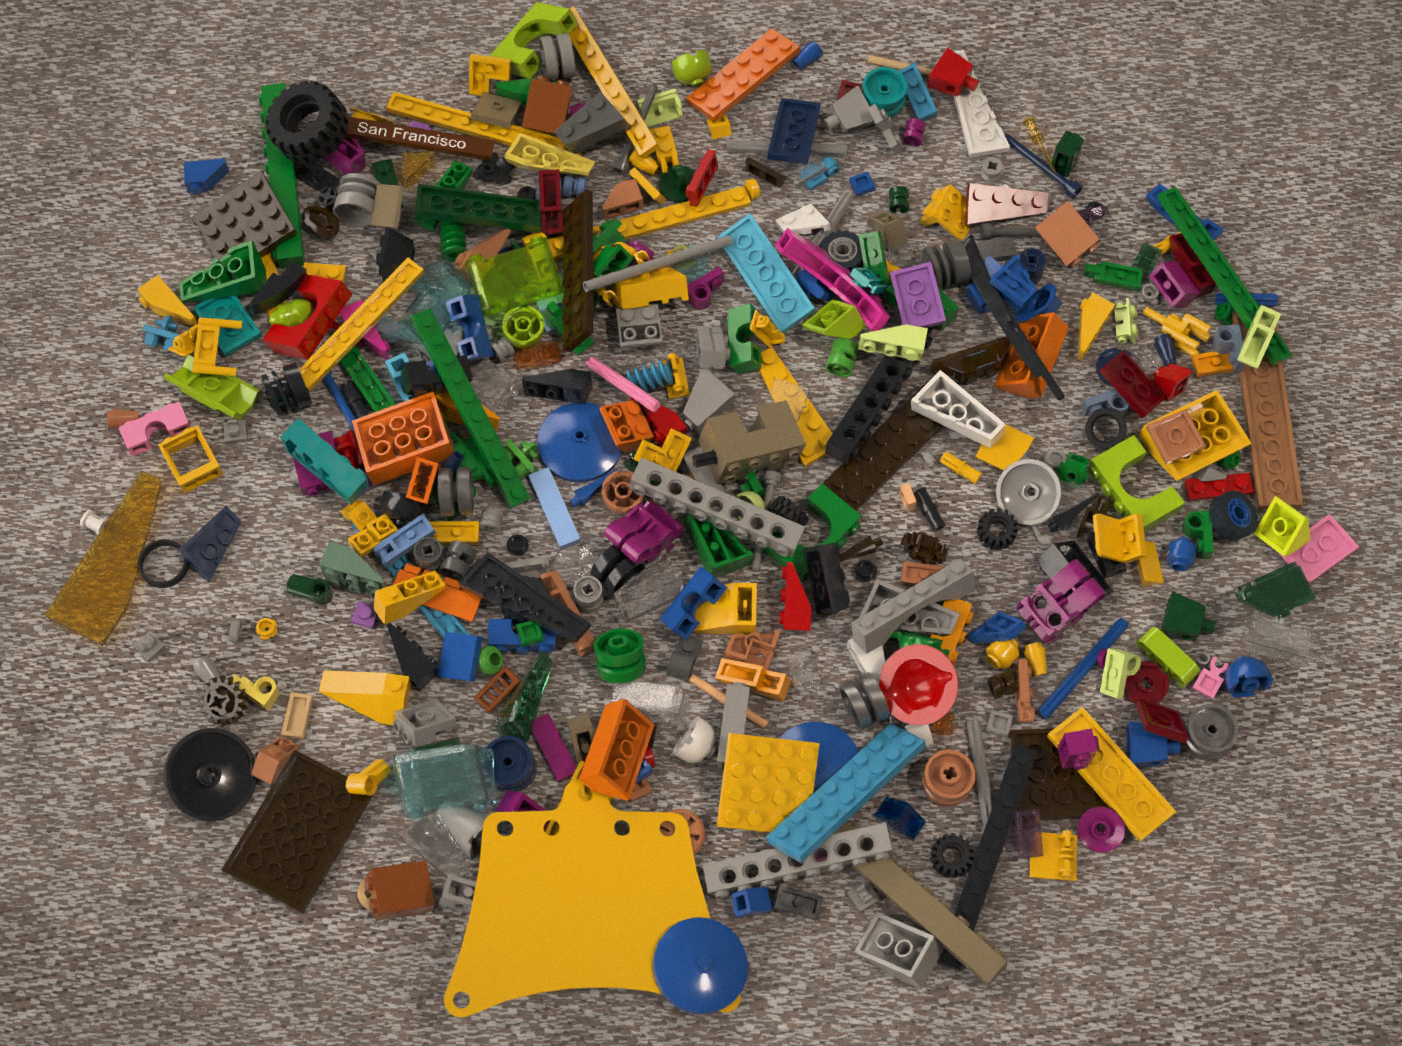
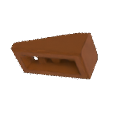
M504 665L479 691L474 699L490 714L523 681L509 667ZM507 676L512 683L509 685L503 677ZM498 682L506 688L504 691L496 685ZM493 688L499 694V697L496 698L489 690ZM485 694L493 701L491 705L483 698Z

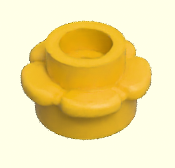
M269 618L261 619L257 623L256 634L260 635V638L264 640L274 637L278 631L276 628L277 623Z

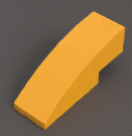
M725 658L721 659L715 676L717 681L732 685V682L745 683L746 687H750L751 693L782 702L785 700L791 683L786 674L765 670L763 666Z

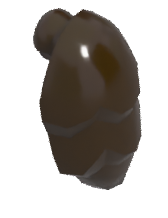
M317 206L305 208L304 222L313 230L314 234L326 239L334 238L338 234L340 228L339 221L330 210Z

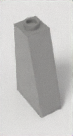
M732 682V685L727 684L717 757L718 769L724 770L728 734H745L750 687H746L745 683Z

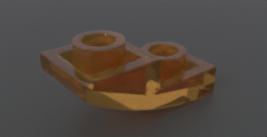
M539 342L536 347L527 349L515 347L514 350L517 370L553 365L561 362L558 342Z

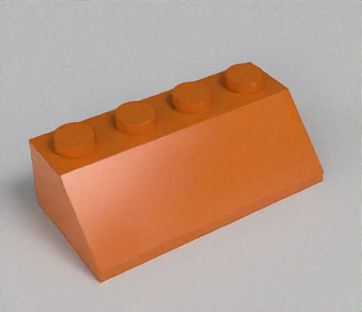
M1054 312L1038 314L1030 320L1019 322L1021 330L1050 374L1068 330V326ZM1011 344L994 387L1029 399L1042 397L1046 382L1042 376L1035 378Z
M626 699L605 704L579 780L595 793L626 801L630 800L655 724Z

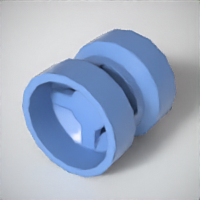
M565 176L563 196H579L586 189V178L574 179L572 176Z

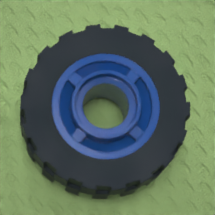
M1228 491L1217 496L1210 503V521L1213 524V528L1216 529L1222 538L1229 541H1238L1251 535L1256 530L1258 524L1256 509L1252 501L1240 491Z

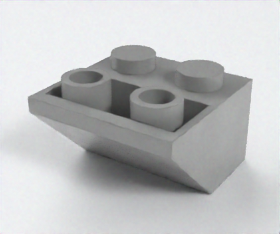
M658 304L624 310L621 308L616 309L620 348L663 344Z

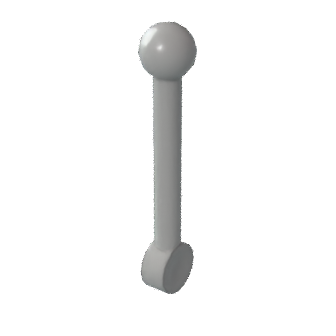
M1095 250L1091 253L1096 255L1116 257L1119 260H1123L1125 258V254L1123 252L1111 253Z

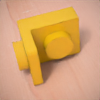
M357 499L352 505L349 504L340 511L343 517L352 521L360 531L367 527V523L376 519V515L366 502Z

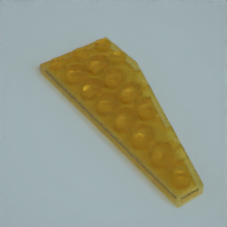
M143 470L141 471L45 613L48 619L104 646L128 609L139 570L138 558L145 548L161 491V479Z

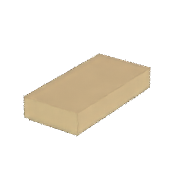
M290 693L281 731L282 737L304 740L314 699L313 695Z

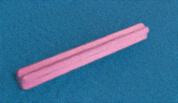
M590 357L586 362V365L591 370L650 411L656 412L660 408L661 404L657 399L597 358Z

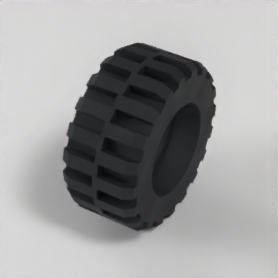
M302 81L298 85L296 83L290 85V88L287 90L283 89L280 92L281 94L273 99V105L269 106L267 111L269 115L266 116L265 121L266 132L271 142L287 158L294 162L307 164L311 161L315 163L320 161V158L325 159L329 157V153L335 152L338 149L339 143L342 144L345 139L344 134H347L348 126L346 124L349 123V117L345 106L331 89L316 81H310V83ZM319 112L316 121L308 129L295 133L298 124L303 118L311 113Z

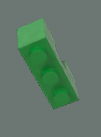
M752 304L728 309L726 323L728 327L730 359L727 363L738 374L761 369V349L751 341L746 342L747 338L753 333L750 330V324L754 312L757 310Z

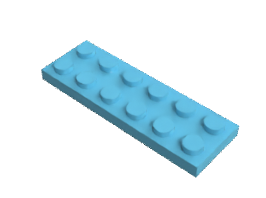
M751 213L717 237V239L725 236L731 237L732 245L725 247V251L780 332L785 334L816 311V308Z

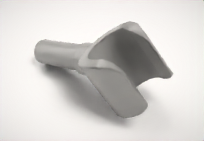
M942 444L932 452L928 451L924 454L922 463L925 468L936 464L937 461L934 457L946 448L945 444Z
M1036 524L1030 525L1036 537L1037 547L1040 549L1049 548L1050 536H1041V532Z
M1203 652L1202 658L1206 662H1201L1196 657V664L1200 669L1205 668L1210 671V656Z

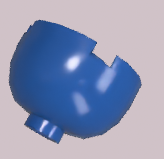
M1240 656L1228 667L1225 682L1229 694L1232 693L1234 698H1242L1256 695L1252 691L1260 688L1265 691L1272 685L1273 678L1262 660L1254 657Z

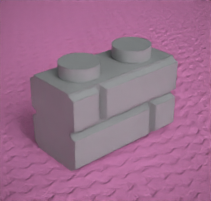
M699 326L695 341L699 366L701 368H711L712 366L716 369H723L725 362L730 359V348H727L728 337L724 336L721 327H711L709 329V327Z

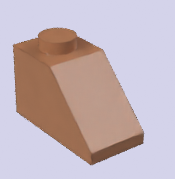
M636 179L624 180L614 186L602 206L604 220L643 209V198Z

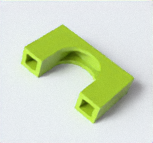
M536 2L490 56L511 59L510 74L531 79L540 69L542 63L535 51L525 48L526 45L541 35L570 34L578 23L569 8Z
M1135 435L1092 458L1088 471H1090V476L1094 480L1097 479L1101 484L1103 494L1112 499L1117 513L1123 514L1124 517L1136 513L1142 515L1144 532L1179 513L1185 502L1173 486L1147 499L1135 498L1123 489L1120 483V474L1141 462L1147 452Z

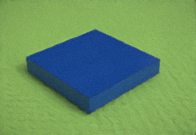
M445 632L437 677L475 682L483 637Z

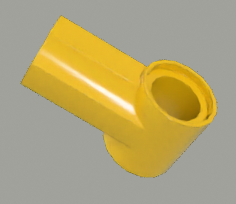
M376 759L360 773L350 774L346 781L347 791L351 794L373 795L377 790V785L391 773L390 766L383 759Z

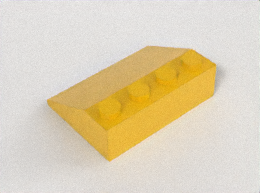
M1218 390L1152 421L1155 422L1186 409L1206 445L1205 449L1166 465L1146 429L1147 424L1143 426L1138 434L1149 454L1176 481L1252 444Z

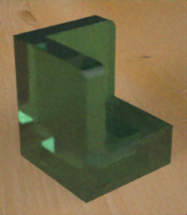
M1143 242L1132 267L1143 269V275L1150 278L1149 275L1154 271L1162 250Z

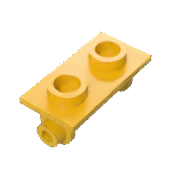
M755 310L750 330L768 349L773 347V344H783L785 342L784 333L776 329V326L770 321L768 316H763Z
M198 324L190 328L189 332L185 331L176 336L173 345L168 350L177 353L179 356H187L195 351Z
M675 353L668 354V360L671 364L674 378L672 385L666 382L669 399L690 396L683 358H679ZM667 359L662 361L664 365H666Z

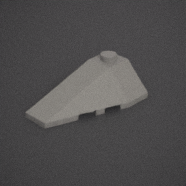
M876 579L860 617L905 590ZM932 603L912 614L896 630L951 635L960 613Z

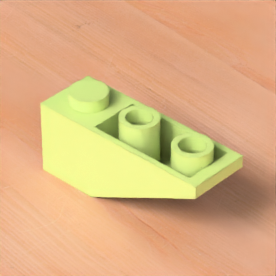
M906 324L863 333L860 336L858 349L866 352L882 353L890 357H902L910 361H921L928 328Z

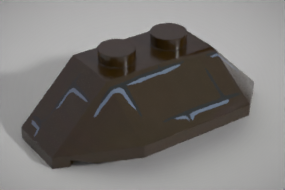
M1006 336L934 359L930 368L931 373L936 374L941 370L959 385L974 383L978 378L984 376L987 378L993 377L999 372L1011 342Z

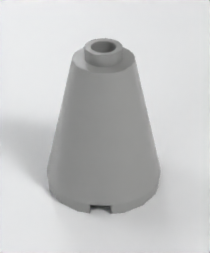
M453 801L442 803L437 811V819L470 859L474 860V857L480 859L483 823L489 815ZM501 822L497 825L499 834H501L502 830Z

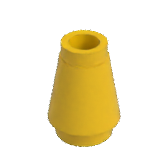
M636 149L629 158L632 166L652 175L660 167L650 155L643 159Z
M1042 642L1024 646L1025 652L1023 653L1028 660L1034 677L1047 674L1046 652Z

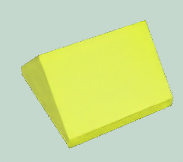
M1275 496L1254 535L1284 557H1288L1311 540L1309 519Z

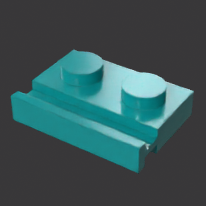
M854 268L849 274L854 278L853 282L860 288H871L870 292L872 294L884 293L885 289L889 287L888 285H882V280L868 268Z

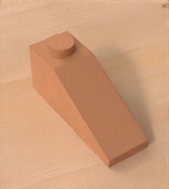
M509 229L499 230L465 252L460 253L455 260L456 265L453 270L472 284L481 283L511 231Z

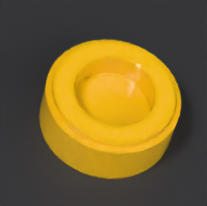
M753 178L746 180L744 186L750 200L759 198L760 188L757 181Z

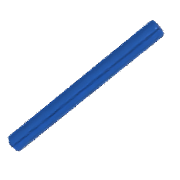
M1119 618L1040 707L1038 714L1042 718L1048 719L1095 666L1099 652L1102 649L1110 648L1128 628L1129 624L1127 621Z

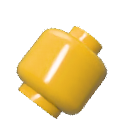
M1011 639L1010 641L992 642L986 648V660L995 669L1009 668L1019 658V645L1017 641Z

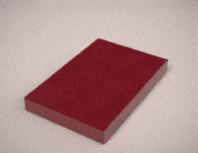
M1125 350L1099 370L1141 419L1167 398Z

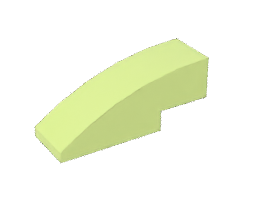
M1263 305L1259 307L1237 358L1238 361L1255 369L1259 367L1281 313Z

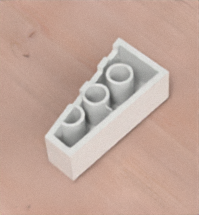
M941 370L911 400V410L988 448H991L1005 434L1006 424Z

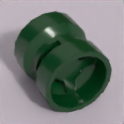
M895 186L889 190V199L891 200L889 202V211L891 213H896V208H901V214L909 211V201L907 200L909 198L908 188Z

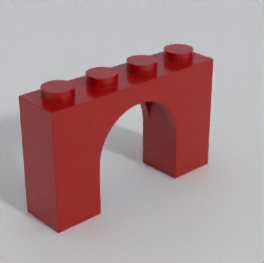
M307 274L296 291L304 300L317 305L315 311L306 321L297 326L289 327L273 324L263 338L267 346L277 354L309 360L353 294L341 280Z

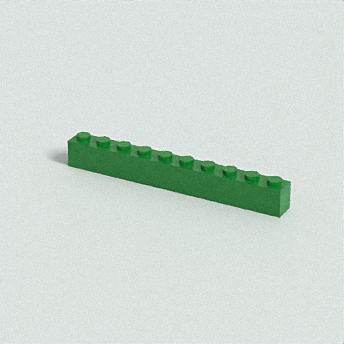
M285 82L262 85V94H258L259 104L263 106V111H260L261 122L265 125V128H261L263 140H266V145H263L264 156L268 157V162H265L266 174H269V179L267 180L298 232L277 246L276 250H273L274 262L279 263L280 269L287 268L291 262L300 266H304L305 262L295 162L287 158L271 142L266 132L265 121L266 116L269 115L267 113L268 108L273 105V99L278 97L283 89L287 90Z

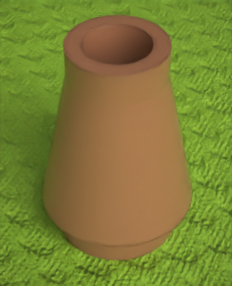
M114 408L111 411H107L108 428H114V430L123 426L128 421L139 419L138 411Z

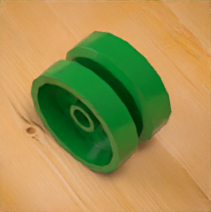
M620 628L602 633L596 638L594 650L597 659L598 675L604 681L617 684L627 683L638 679L645 673L647 666L643 638L638 632Z

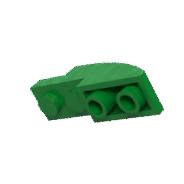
M455 160L435 186L464 190L471 177L473 168ZM415 217L414 224L433 231L439 224V220Z

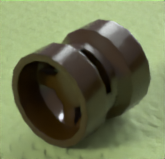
M1010 671L1003 672L999 677L992 676L987 679L988 687L994 699L1001 698L1005 693L1012 694L1017 692V684Z

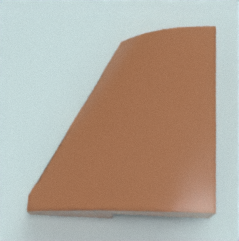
M774 630V633L760 634V632H752L748 635L742 633L732 634L724 658L763 666L765 670H768L781 631Z

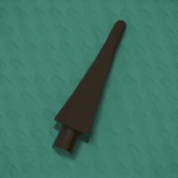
M869 535L860 543L842 553L839 561L843 562L876 553V548L883 545L881 537L872 540Z

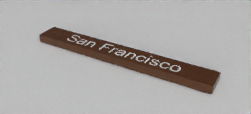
M349 117V123L346 124L348 130L344 137L488 161L492 160L495 140Z

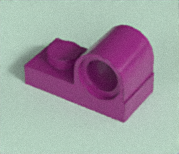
M720 266L687 284L688 301L695 309H707L711 304V289L716 290L723 284L724 272Z

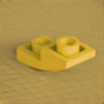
M383 514L367 523L366 529L349 537L348 544L362 558L372 552L377 544L394 534L398 529L389 517Z

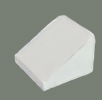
M910 724L905 726L904 730L925 740L926 747L934 744L928 724Z

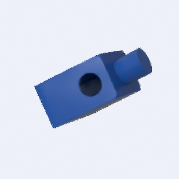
M1129 721L1126 727L1127 757L1138 769L1162 766L1168 760V754L1180 753L1179 741L1167 740V737L1145 731L1142 723Z

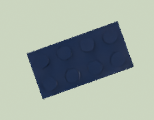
M781 98L767 159L808 165L821 103Z

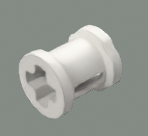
M89 509L83 514L80 526L95 531L98 536H103L110 526V519L107 517L102 518Z

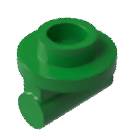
M1224 302L1216 307L1214 317L1225 326L1232 325V314L1235 313V310L1229 302Z
M1240 451L1215 463L1227 469H1234L1241 461Z

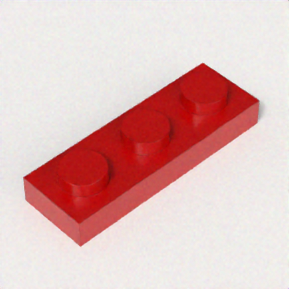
M707 150L704 158H701L697 171L693 174L690 185H687L686 196L689 198L690 206H699L718 168L715 150Z
M1250 473L1226 475V479L1200 481L1198 478L1185 479L1184 485L1188 502L1214 499L1231 490L1240 491L1245 495H1253L1254 490Z

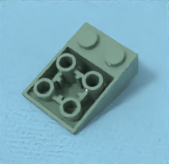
M328 542L320 568L329 585L337 588L342 585L348 587L354 593L367 592L373 598H375V591L386 588L384 579L350 547Z

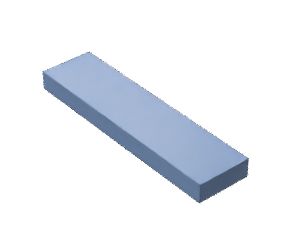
M547 467L529 474L531 484L560 550L581 542L550 469Z

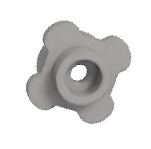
M1142 284L1138 301L1141 303L1148 302L1151 305L1158 304L1159 300L1157 297L1160 291L1154 284Z

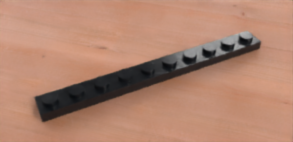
M1017 744L1014 745L954 913L956 917L960 915L970 924L968 928L973 932L1037 754L1036 751ZM945 948L937 961L959 971L962 963Z

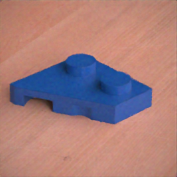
M1017 254L990 280L991 285L1022 308L1037 292L1034 283L1029 279L1027 270L1021 266L1020 257Z

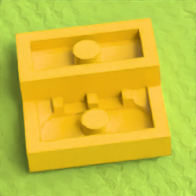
M1006 425L1005 434L991 448L981 444L975 457L1004 471L1012 463L1024 459L1034 437Z

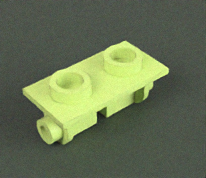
M1126 298L1127 304L1120 302L1114 308L1115 322H1123V324L1116 325V339L1121 344L1127 343V340H1131L1133 344H1136L1135 336H1138L1137 324H1134V318L1137 317L1136 306L1131 304L1129 298Z

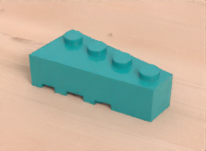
M299 418L280 436L287 453L349 504L352 505L369 487L366 479L368 476L361 469L358 468L356 470L345 456L339 455L328 442L320 438Z

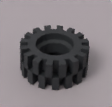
M778 496L767 509L769 512L802 526H805L809 521L807 513L802 511L803 508L797 506L796 502H791V499H786L785 496Z
M993 508L990 509L989 513L986 511L981 516L977 527V536H980L979 540L984 542L983 545L985 547L989 545L991 550H994V547L997 550H1002V547L1006 549L1014 543L1018 532L1017 519L1013 520V514L1008 515V510H1005L1003 513L1001 512L1002 508H998L997 512H995ZM993 523H1000L1005 527L1006 533L1002 536H995L991 534L989 527Z
M947 833L942 838L939 837L931 851L930 859L933 862V868L937 869L940 875L944 874L947 878L949 876H953V878H957L959 875L963 876L970 869L974 858L973 846L969 845L970 841L968 839L964 840L962 835H959V837L955 836L956 833H951L950 836ZM948 848H955L960 852L961 860L956 864H949L945 861L943 852Z

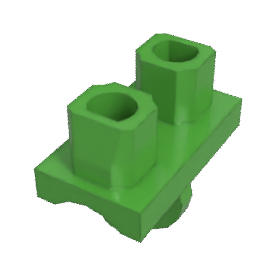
M510 438L505 442L507 445L505 450L511 462L517 457L521 461L515 466L521 479L531 472L539 471L528 459L529 457L533 460L538 458L536 454L538 445L535 442L528 444L526 441H522L520 444L523 447L522 451Z

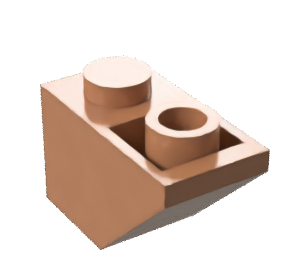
M279 737L258 752L251 775L271 785L280 775L294 750L298 751L300 746L293 743L291 739Z

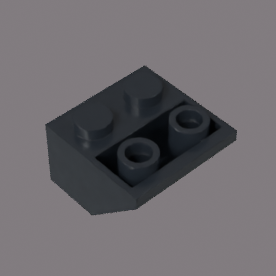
M386 227L385 234L380 237L381 252L377 253L376 265H379V276H382L383 282L407 258L414 261L416 251L412 239L391 227Z

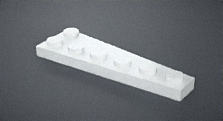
M964 50L954 51L969 61ZM972 70L971 77L977 79V77L974 75V71ZM980 83L975 91L964 87L959 96H954L969 157L1009 152V143L995 120L996 116L991 111L988 100L981 91Z

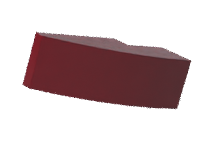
M540 170L539 191L542 232L546 237L563 236L564 218L562 217L563 197L560 170Z
M1182 233L1170 236L1169 242L1174 260L1178 262L1200 292L1197 297L1210 294L1216 285L1214 279Z

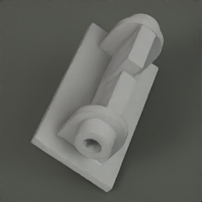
M548 556L505 563L520 575L541 579V575L550 572Z

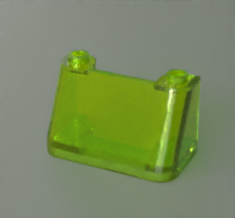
M533 237L526 247L487 258L479 253L471 255L469 260H465L474 293L478 295L483 315L496 314L557 296L564 292L546 237Z

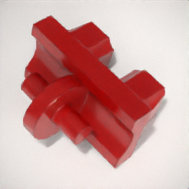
M350 429L345 435L334 439L335 451L339 455L345 456L356 470L365 467L354 430Z

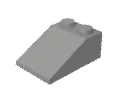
M877 912L854 953L899 980L922 989L944 948L935 936Z

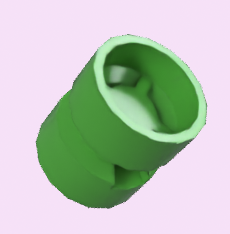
M836 338L833 341L831 354L826 363V370L837 376L850 377L855 366L854 361L857 360L860 350L858 349L859 345L851 339Z

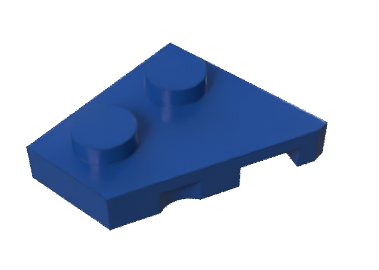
M998 611L968 634L967 637L971 643L1010 641L1018 637L1020 632L1026 628L1023 620Z

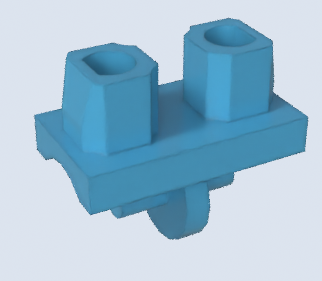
M165 316L163 320L158 319L156 321V325L161 326V329L144 324L142 329L146 332L144 343L150 346L158 347L160 338L164 337L166 340L163 349L168 350L173 345L174 338L180 335L170 332L171 329L175 331L178 329V325L173 323V317Z

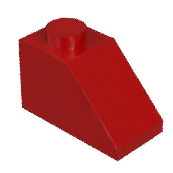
M1171 363L1164 368L1162 366L1155 371L1153 382L1167 397L1166 400L1169 402L1185 390L1192 371Z

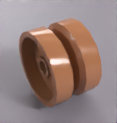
M948 749L937 752L930 757L925 766L922 778L924 793L930 801L939 806L952 807L961 804L969 796L975 782L976 773L973 763L966 755L959 751Z

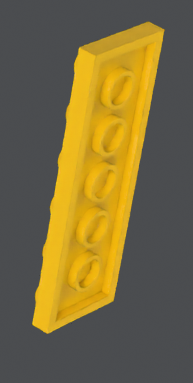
M1081 707L1048 733L1047 737L1058 749L1064 733L1092 729L1093 735L1098 737L1099 749L1090 765L1077 771L1110 809L1118 813L1125 826L1141 842L1171 818L1176 811L1089 713Z

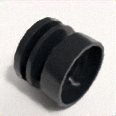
M296 362L282 367L284 375L282 378H279L275 371H271L275 381L270 382L267 374L261 375L263 390L267 400L278 417L283 416L280 408L282 405L286 406L288 413L292 412L290 405L292 401L296 403L299 409L313 404Z

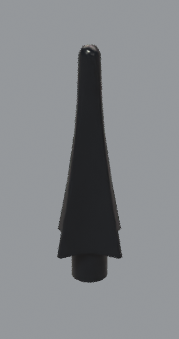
M1096 492L1081 503L1052 517L1054 521L1047 527L1052 533L1059 528L1062 531L1100 494Z

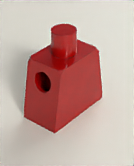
M947 48L930 73L927 87L953 96H959L964 87L975 91L979 80L971 77L972 63Z

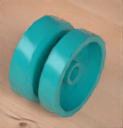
M879 67L866 74L863 80L862 93L868 105L876 104L880 110L884 109L888 117L890 116L891 118H895L902 112L907 92V82L904 76L898 70L890 67Z

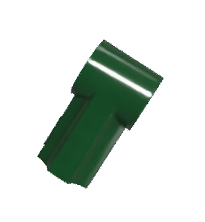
M292 574L287 581L286 592L288 594L313 600L319 605H326L333 598L332 590L324 579L314 580ZM325 590L323 594L317 595L318 591Z

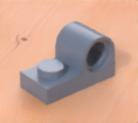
M1240 325L1219 327L1212 342L1213 350L1219 354H1228L1229 364H1232L1234 372L1243 371L1245 364L1237 360L1243 345Z
M1112 389L1084 399L1081 410L1084 415H1087L1102 408H1107L1119 412L1124 417L1129 404L1116 389ZM1114 405H1119L1122 408H1116Z

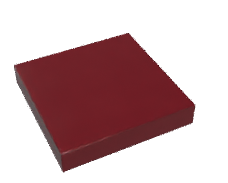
M1138 699L1136 708L1145 731L1186 744L1189 735L1179 711Z

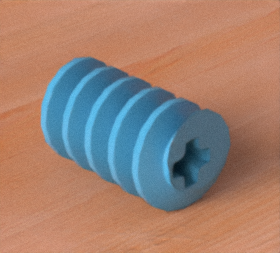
M668 358L666 365L661 360H659L658 367L653 362L650 363V369H647L645 364L642 365L641 372L637 367H634V374H631L629 369H626L627 379L645 392H648L649 385L653 390L657 388V383L660 387H664L665 380L669 385L673 384V371Z

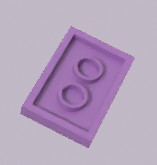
M931 262L890 272L903 325L928 328L946 323Z

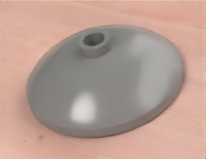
M1024 459L1012 463L1002 472L997 482L996 497L1003 513L1005 510H1008V515L1013 514V520L1017 519L1019 524L1034 525L1046 521L1056 512L1061 502L1062 487L1058 475L1049 465L1035 459ZM1030 488L1035 489L1036 493L1034 496L1029 494Z

